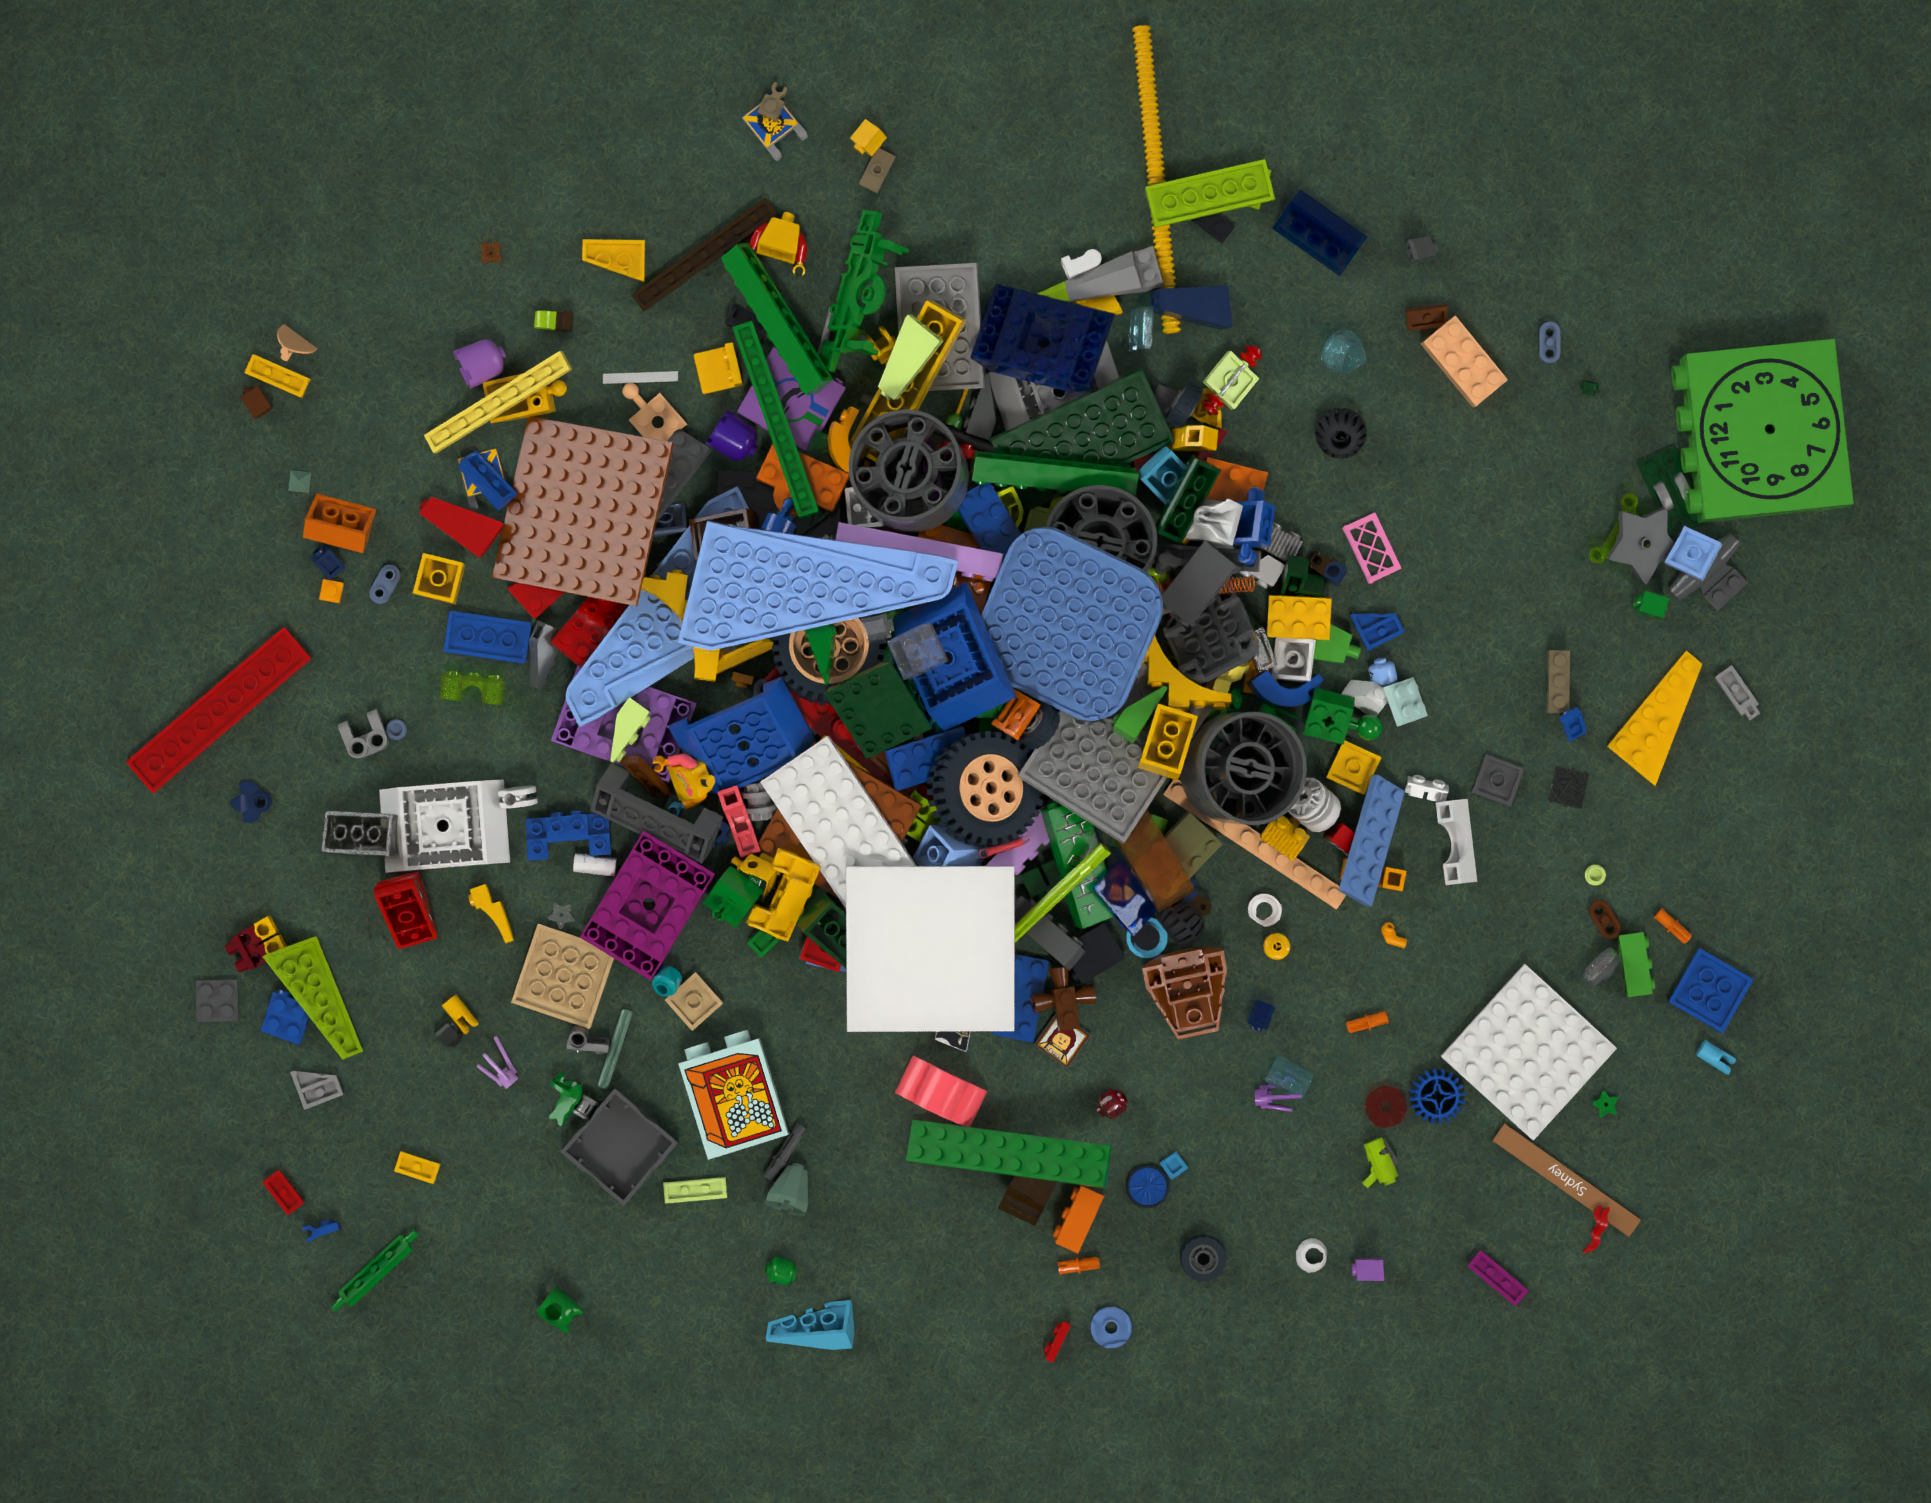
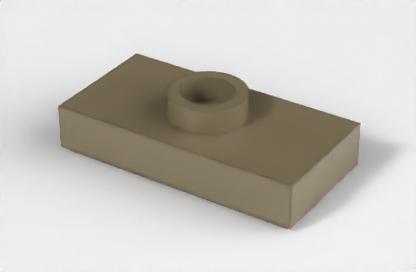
M878 148L869 162L859 185L877 194L896 156Z

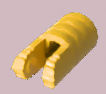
M454 995L442 1005L464 1034L469 1032V1027L461 1018L462 1016L472 1027L478 1025L476 1018L457 995Z

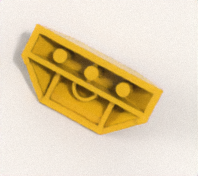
M773 637L743 643L736 648L732 646L721 648L716 675L771 651L772 645H774Z

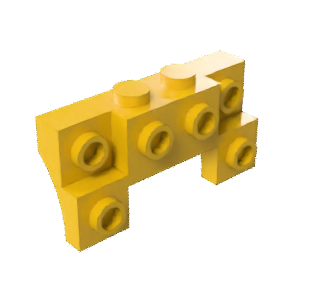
M778 848L770 867L784 873L769 908L754 904L746 924L788 942L798 918L804 912L805 902L812 894V887L821 866L814 861L799 857L796 853Z

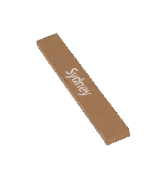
M1503 1124L1492 1140L1594 1212L1600 1205L1602 1206L1601 1212L1606 1207H1610L1607 1215L1608 1222L1628 1237H1630L1641 1221L1506 1124Z

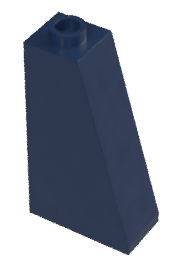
M1228 285L1168 288L1152 292L1150 304L1153 307V313L1220 330L1232 327Z

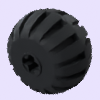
M1347 408L1329 410L1320 418L1315 429V439L1320 449L1328 456L1332 455V458L1337 459L1339 456L1345 459L1357 454L1365 444L1367 437V428L1363 419L1355 411ZM1344 430L1345 434L1341 433L1339 436L1337 435V431Z
M1180 896L1172 897L1165 904L1162 903L1156 913V919L1162 925V928L1181 947L1196 943L1204 933V922L1189 903Z

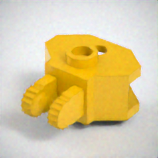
M880 326L878 328L883 336L881 339L874 342L868 334L864 337L867 341L875 343L874 349L879 351L878 355H871L873 360H878L881 364L885 363L887 365L896 339L894 336L890 337L886 329Z

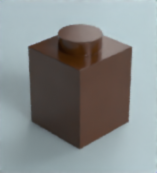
M258 386L247 388L243 391L244 395L240 397L255 420L273 409Z

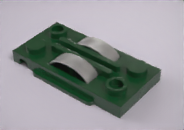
M1675 446L1636 463L1657 509L1662 508V506L1668 509L1667 531L1670 538L1680 535L1684 526L1693 529L1704 524L1698 523L1697 513L1688 514L1685 492L1686 489H1694L1688 474L1682 470L1681 459ZM1654 489L1656 490V492H1657V494H1658V496H1659V498H1660V501H1661V503H1662V506H1661V504H1660V502H1659V500H1658V498H1657V495H1656Z

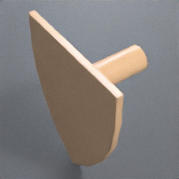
M285 324L277 331V338L282 346L280 351L282 354L281 359L284 361H288L293 352L309 354L318 349Z

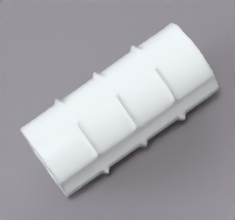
M575 853L573 872L615 876L617 858Z

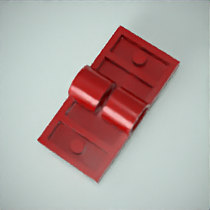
M588 597L553 638L551 644L582 668L629 605Z

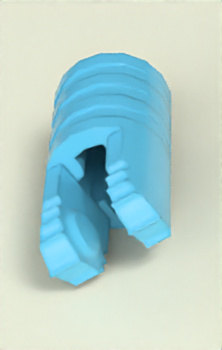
M1707 1040L1703 1041L1696 1053L1697 1057L1729 1075L1731 1068L1721 1062L1720 1058L1729 1064H1735L1736 1058Z

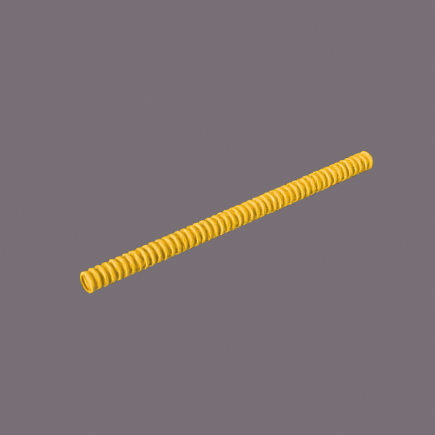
M1140 25L1132 28V32H1135L1133 35L1135 41L1133 43L1136 45L1134 51L1137 52L1135 54L1137 58L1135 63L1138 64L1136 70H1138L1137 77H1139L1137 83H1140L1138 86L1140 90L1139 96H1141L1139 102H1142L1140 105L1142 111L1140 113L1143 115L1141 121L1144 122L1142 124V128H1144L1142 133L1145 134V137H1143V140L1146 142L1144 143V147H1146L1144 153L1147 154L1145 156V160H1147L1146 166H1148L1146 172L1149 173L1147 179H1149L1148 185L1150 186L1166 182V180H1164L1165 174L1163 173L1165 168L1162 167L1164 161H1162L1163 154H1161L1163 148H1160L1162 145L1160 141L1162 137L1159 135L1161 129L1158 128L1160 126V122H1158L1160 117L1157 116L1159 110L1157 109L1158 103H1156L1158 97L1155 96L1157 94L1155 90L1156 84H1154L1156 78L1153 77L1155 75V71H1153L1155 67L1152 64L1154 59L1151 57L1153 56V52H1151L1153 47L1150 45L1152 43V39H1150L1151 33H1149L1151 27ZM1170 225L1157 228L1152 227V230H1154L1153 236L1155 237L1153 243H1156L1154 249H1156V256L1164 286L1158 287L1160 289L1174 288L1176 286L1174 282L1176 277L1173 276L1175 270L1172 268L1174 267V263H1172L1174 257H1171L1173 251L1171 250L1172 244H1170L1172 238L1169 237L1171 235V231H1169ZM1164 315L1161 316V320H1163L1162 326H1164V329H1162L1163 333H1178L1181 330L1178 327L1180 324L1178 319Z

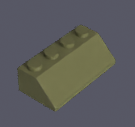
M1187 811L1138 862L1131 872L1165 904L1220 848L1222 843L1195 816Z

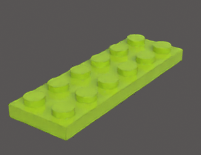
M1265 159L1145 187L1154 228L1275 200Z

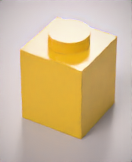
M866 119L850 137L855 144L854 148L862 155L867 153L871 157L887 138L878 127Z

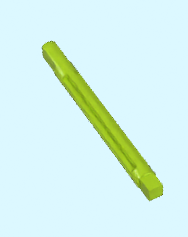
M1100 843L1014 924V943L1111 854L1105 845Z

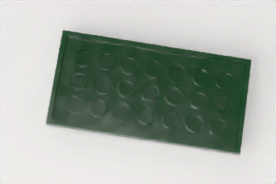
M1142 368L1134 370L990 438L996 453L1113 466H1124L1175 442ZM1013 485L1024 512L1065 494L1057 492L1055 489L1040 491L1035 489V487L1020 489Z

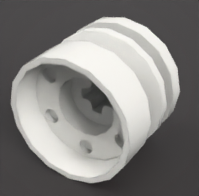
M1306 778L1300 797L1288 812L1310 831L1321 832L1327 830L1336 822L1341 811V805L1337 796L1315 778Z

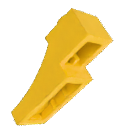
M487 884L470 889L471 894L468 895L471 906H475L476 909L481 908L491 917L499 928L505 943L515 941L502 901L493 903Z

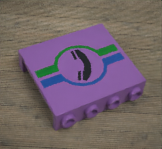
M773 347L766 362L796 447L806 452L815 431L823 430L839 399L845 393L846 387L843 386V381L833 377L834 380L817 394L805 395L800 390L795 377L789 372L787 364L779 356L777 349ZM752 385L737 414L768 431Z

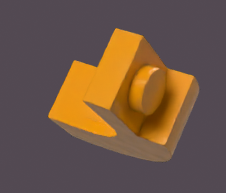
M848 407L847 410L844 409L839 418L841 423L832 422L828 432L830 456L836 467L848 474L851 452L848 435L859 412L854 407ZM865 460L863 467H869L870 462Z

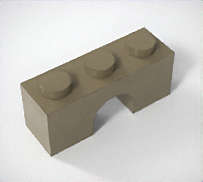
M1549 650L1547 651L1546 672L1548 673L1546 714H1564L1569 710L1570 651Z

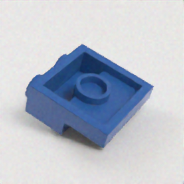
M279 989V992H273L261 1031L301 1045L310 1017L297 1000L290 997V992Z

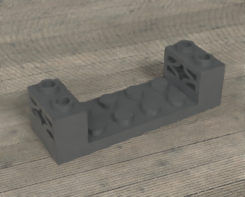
M611 763L596 786L590 811L640 835L643 831H646L690 859L702 864L714 846L723 816L704 808L695 824L681 819L666 810L652 805L648 801L625 792L630 772Z

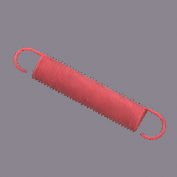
M1019 837L1009 840L1007 843L985 848L986 857L1021 847L1026 843Z

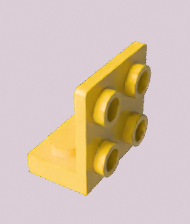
M733 342L725 344V347L694 354L703 394L743 385Z

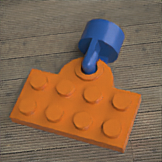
M772 444L756 479L775 488L773 496L779 512L777 515L768 513L761 530L793 534L796 525L792 521L798 514L774 445ZM798 452L817 507L833 513L849 479V474Z

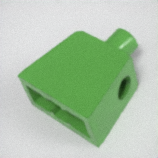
M1330 624V640L1315 639L1313 660L1343 664L1346 656L1358 659L1361 647L1350 644L1351 634Z

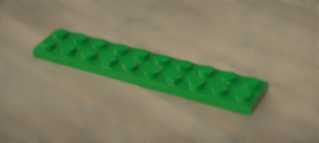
M912 1120L906 1161L1106 1188L1112 1146Z

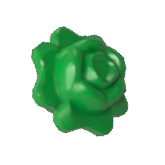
M1233 688L1229 693L1231 694V703L1229 707H1226L1227 711L1238 709L1243 703L1241 689Z

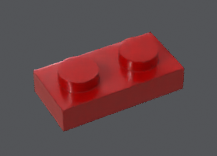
M280 1169L262 1182L287 1215L305 1203Z
M1063 1320L1061 1324H1056L1052 1333L1055 1335L1052 1343H1047L1043 1352L1047 1354L1046 1360L1054 1362L1071 1326L1070 1323Z

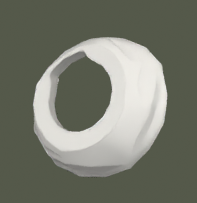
M1259 894L1250 900L1248 913L1251 919L1264 927H1268L1280 920L1282 907L1274 896ZM1262 902L1269 903L1273 910L1271 916L1265 920H1260L1256 917V908Z
M1316 1238L1302 1241L1296 1251L1298 1266L1308 1273L1316 1272L1325 1266L1327 1260L1325 1245ZM1311 1248H1317L1323 1253L1321 1263H1308L1305 1258L1306 1252Z

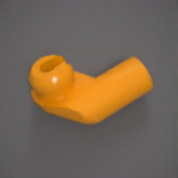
M1391 922L1385 923L1381 928L1385 942L1405 949L1407 939L1396 935L1394 925Z

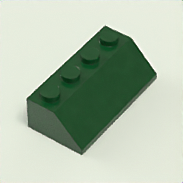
M1192 455L1183 474L1177 481L1175 489L1168 498L1161 515L1157 519L1155 527L1158 534L1180 543L1184 541L1194 522L1195 511L1203 505L1221 469L1200 457Z

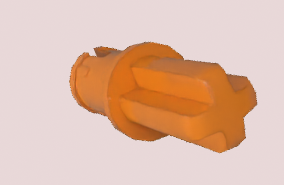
M1663 908L1653 917L1667 929L1666 932H1671L1683 944L1690 940L1692 935L1678 923V919L1675 920Z
M1385 1011L1373 1015L1365 1014L1362 1018L1347 1021L1346 1027L1349 1033L1364 1029L1371 1030L1373 1027L1388 1024V1017Z
M1076 1257V1260L1059 1261V1274L1074 1272L1081 1274V1271L1099 1269V1258L1079 1259Z

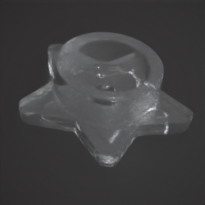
M557 903L553 904L554 912L548 917V920L556 921L559 929H562L566 922L575 921L570 914L571 904L563 907Z

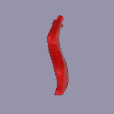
M1600 1205L1594 1210L1596 1226L1591 1231L1592 1242L1586 1246L1587 1248L1582 1250L1584 1254L1588 1251H1593L1599 1246L1600 1235L1609 1224L1607 1215L1610 1207H1606L1601 1212L1602 1206Z

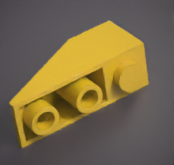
M1204 425L1170 429L1175 442L1166 445L1171 451H1216L1218 430Z

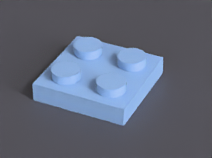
M1684 526L1665 563L1703 581L1722 544Z

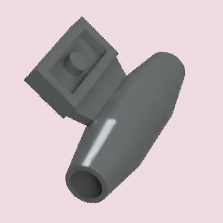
M1730 532L1717 540L1721 542L1722 547L1703 581L1684 572L1679 574L1668 589L1677 600L1680 601L1701 588L1702 596L1718 611L1748 584L1735 568L1725 565L1741 545Z

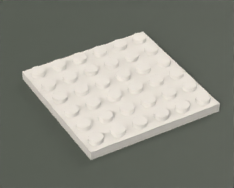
M1524 964L1446 1049L1441 1057L1534 1141L1617 1048Z

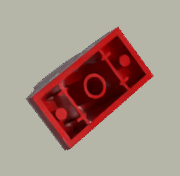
M418 871L377 882V886L373 888L374 897L397 949L438 938L424 884Z

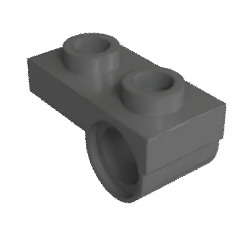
M574 1025L568 1036L566 1049H571L574 1052L592 1051L594 1054H604L609 1051L611 1038L589 1036L588 1028ZM574 1034H581L584 1038L577 1039L574 1037Z

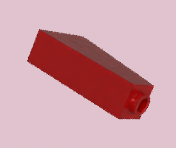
M430 497L429 500L426 498L419 507L421 509L420 515L480 559L505 526L500 521L434 497Z

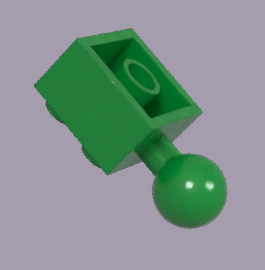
M1315 688L1306 716L1303 735L1343 745L1348 728L1356 730L1362 739L1372 741L1381 735L1383 725L1381 720L1373 714H1366L1360 718L1352 717L1355 704L1354 697Z

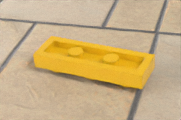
M252 354L244 372L249 376L300 398H303L311 380Z

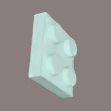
M1414 677L1383 687L1397 727L1428 716Z

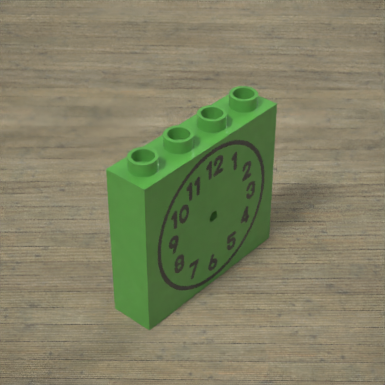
M1835 339L1690 353L1679 359L1680 365L1672 366L1673 388L1675 391L1683 390L1684 406L1676 408L1677 427L1679 432H1688L1689 447L1681 449V465L1684 473L1692 472L1694 489H1686L1685 502L1688 514H1698V523L1841 509L1854 504Z

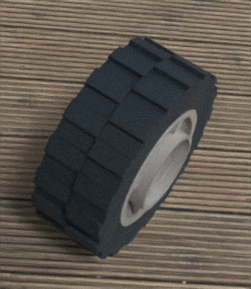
M1188 381L1174 398L1165 420L1178 428L1182 427L1196 408L1203 389Z
M1045 702L1038 703L1041 706L1018 739L1032 750L1039 749V747L1049 742L1059 727L1060 715Z

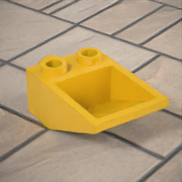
M522 374L484 382L485 397ZM555 380L552 384L546 385L490 420V423L556 412L553 395L563 396L566 393L567 386L565 382ZM537 398L540 399V404H539V405L537 404V401H536Z

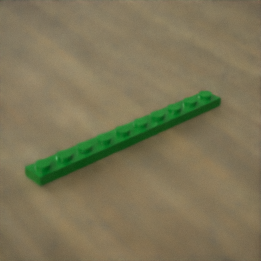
M752 321L734 326L732 328L799 520L817 514L819 510Z

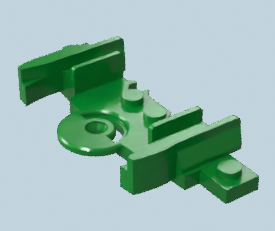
M862 211L856 231L860 235L852 236L850 247L852 248L848 260L844 263L849 266L847 273H841L842 281L836 298L837 304H832L830 307V313L834 315L830 318L827 328L836 334L835 341L823 340L819 354L829 372L835 373L840 353L847 354V352L855 351L865 355H878L879 351L874 349L875 343L867 340L858 341L860 334L866 335L867 332L856 327L861 325L864 315L876 312L884 301L886 285L883 278L877 275L879 265H888V263L883 261L884 253H895L901 256L902 254L909 253L908 248L885 240L882 234L877 233L882 214L877 211ZM873 281L862 292V302L866 304L865 308H863L859 301L860 293L867 282Z

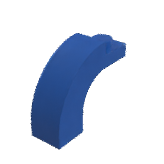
M1264 670L1246 683L1251 691L1263 702L1276 707H1292L1310 701L1312 698L1308 692L1311 694L1315 688H1320L1319 684L1324 680L1320 674H1313L1311 681L1302 682L1293 689H1287L1280 686L1268 670Z

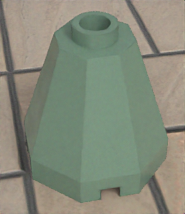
M792 1163V1166L787 1165L768 1192L765 1204L779 1211L784 1209L789 1211V1214L805 1216L808 1207L807 1171L804 1170V1166L797 1163Z

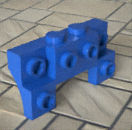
M571 811L569 816H563V812L550 813V817L525 819L528 861L549 859L548 843L589 840L590 856L611 854L610 820L603 816L584 814L583 811Z

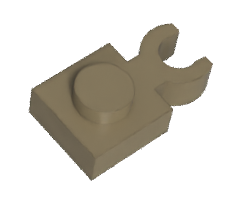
M777 82L772 85V95L765 94L757 111L759 115L777 122L785 105L781 98L785 97L788 93L786 86L782 92H777Z

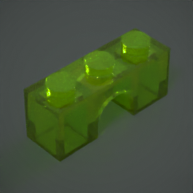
M448 671L447 674H442L441 700L462 702L465 689L470 686H476L482 693L481 703L504 705L506 681L501 680V676L489 675V678H481L479 673H468V676H460L458 671Z

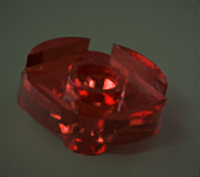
M1383 1086L1369 1093L1365 1101V1112L1373 1124L1382 1128H1388L1399 1124L1404 1119L1407 1112V1104L1399 1090L1390 1086ZM1389 1101V1106L1392 1108L1390 1111L1387 1110L1383 1113L1380 1105Z

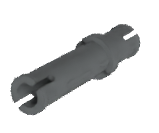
M796 1123L776 1156L773 1155L771 1158L773 1160L763 1174L764 1177L772 1182L775 1181L782 1168L786 1167V1162L808 1129Z

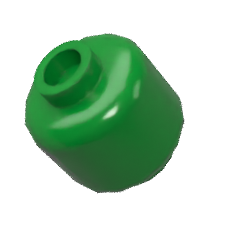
M776 1256L771 1262L766 1263L765 1274L768 1275L770 1283L787 1286L795 1280L797 1267L794 1266V1262L791 1259Z

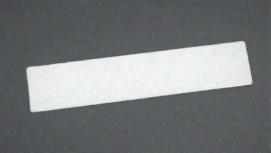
M678 371L603 374V384L678 381Z

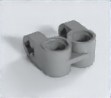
M377 709L367 712V717L373 731L355 738L348 721L338 724L346 749L353 758H365L383 751L389 744V738ZM376 735H381L383 738V743L380 746L373 744V738ZM360 742L363 744L364 749L362 753L356 754L353 748L356 743Z

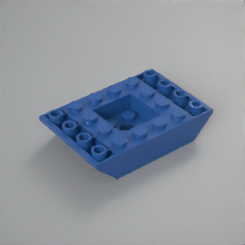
M967 582L952 588L942 599L922 603L894 617L895 638L928 714L943 731H947L1016 698ZM947 652L953 656L950 664L944 660V655Z

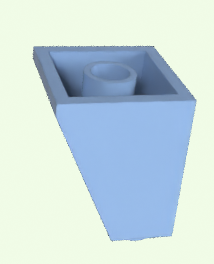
M930 825L913 856V859L919 866H981L984 860L981 857L986 856L985 848L988 847L965 844V841L954 839L956 835H948L945 832L948 827Z

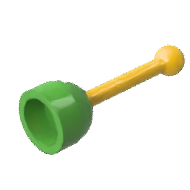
M964 389L956 413L948 416L945 422L946 426L951 428L954 426L953 429L961 430L963 420L959 414L968 389Z

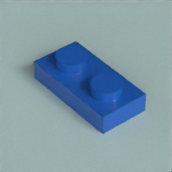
M1578 707L1566 711L1559 717L1564 734L1569 742L1587 732L1582 713Z

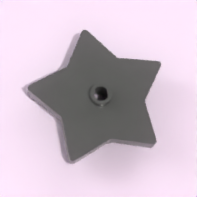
M1663 507L1643 517L1619 511V532L1616 543L1606 556L1608 560L1629 564L1639 581L1643 584L1649 582L1658 564L1667 559L1675 544L1667 534L1668 509Z

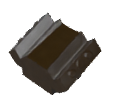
M1012 1176L998 1209L1035 1226L1057 1182Z

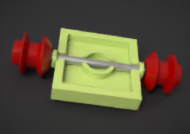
M1247 345L1245 347L1247 352L1240 353L1241 360L1232 351H1227L1205 378L1203 383L1214 393L1207 394L1208 401H1201L1202 409L1207 414L1218 415L1217 408H1223V402L1231 410H1234L1259 380L1248 368V366H1257L1256 359L1262 360V352L1254 345Z

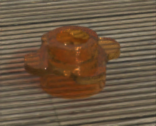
M483 243L480 246L482 250L481 261L486 264L491 261L499 263L501 261V256L499 255L501 245L499 243Z

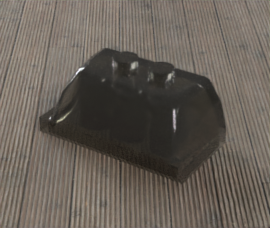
M326 811L321 852L350 857L400 859L398 815Z

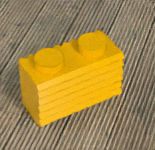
M1281 816L1269 822L1259 838L1263 839V842L1270 844V847L1277 849L1281 854L1287 856L1291 861H1294L1310 836L1302 828H1297L1286 817Z

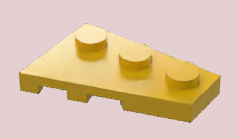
M583 239L582 260L584 262L645 282V240Z

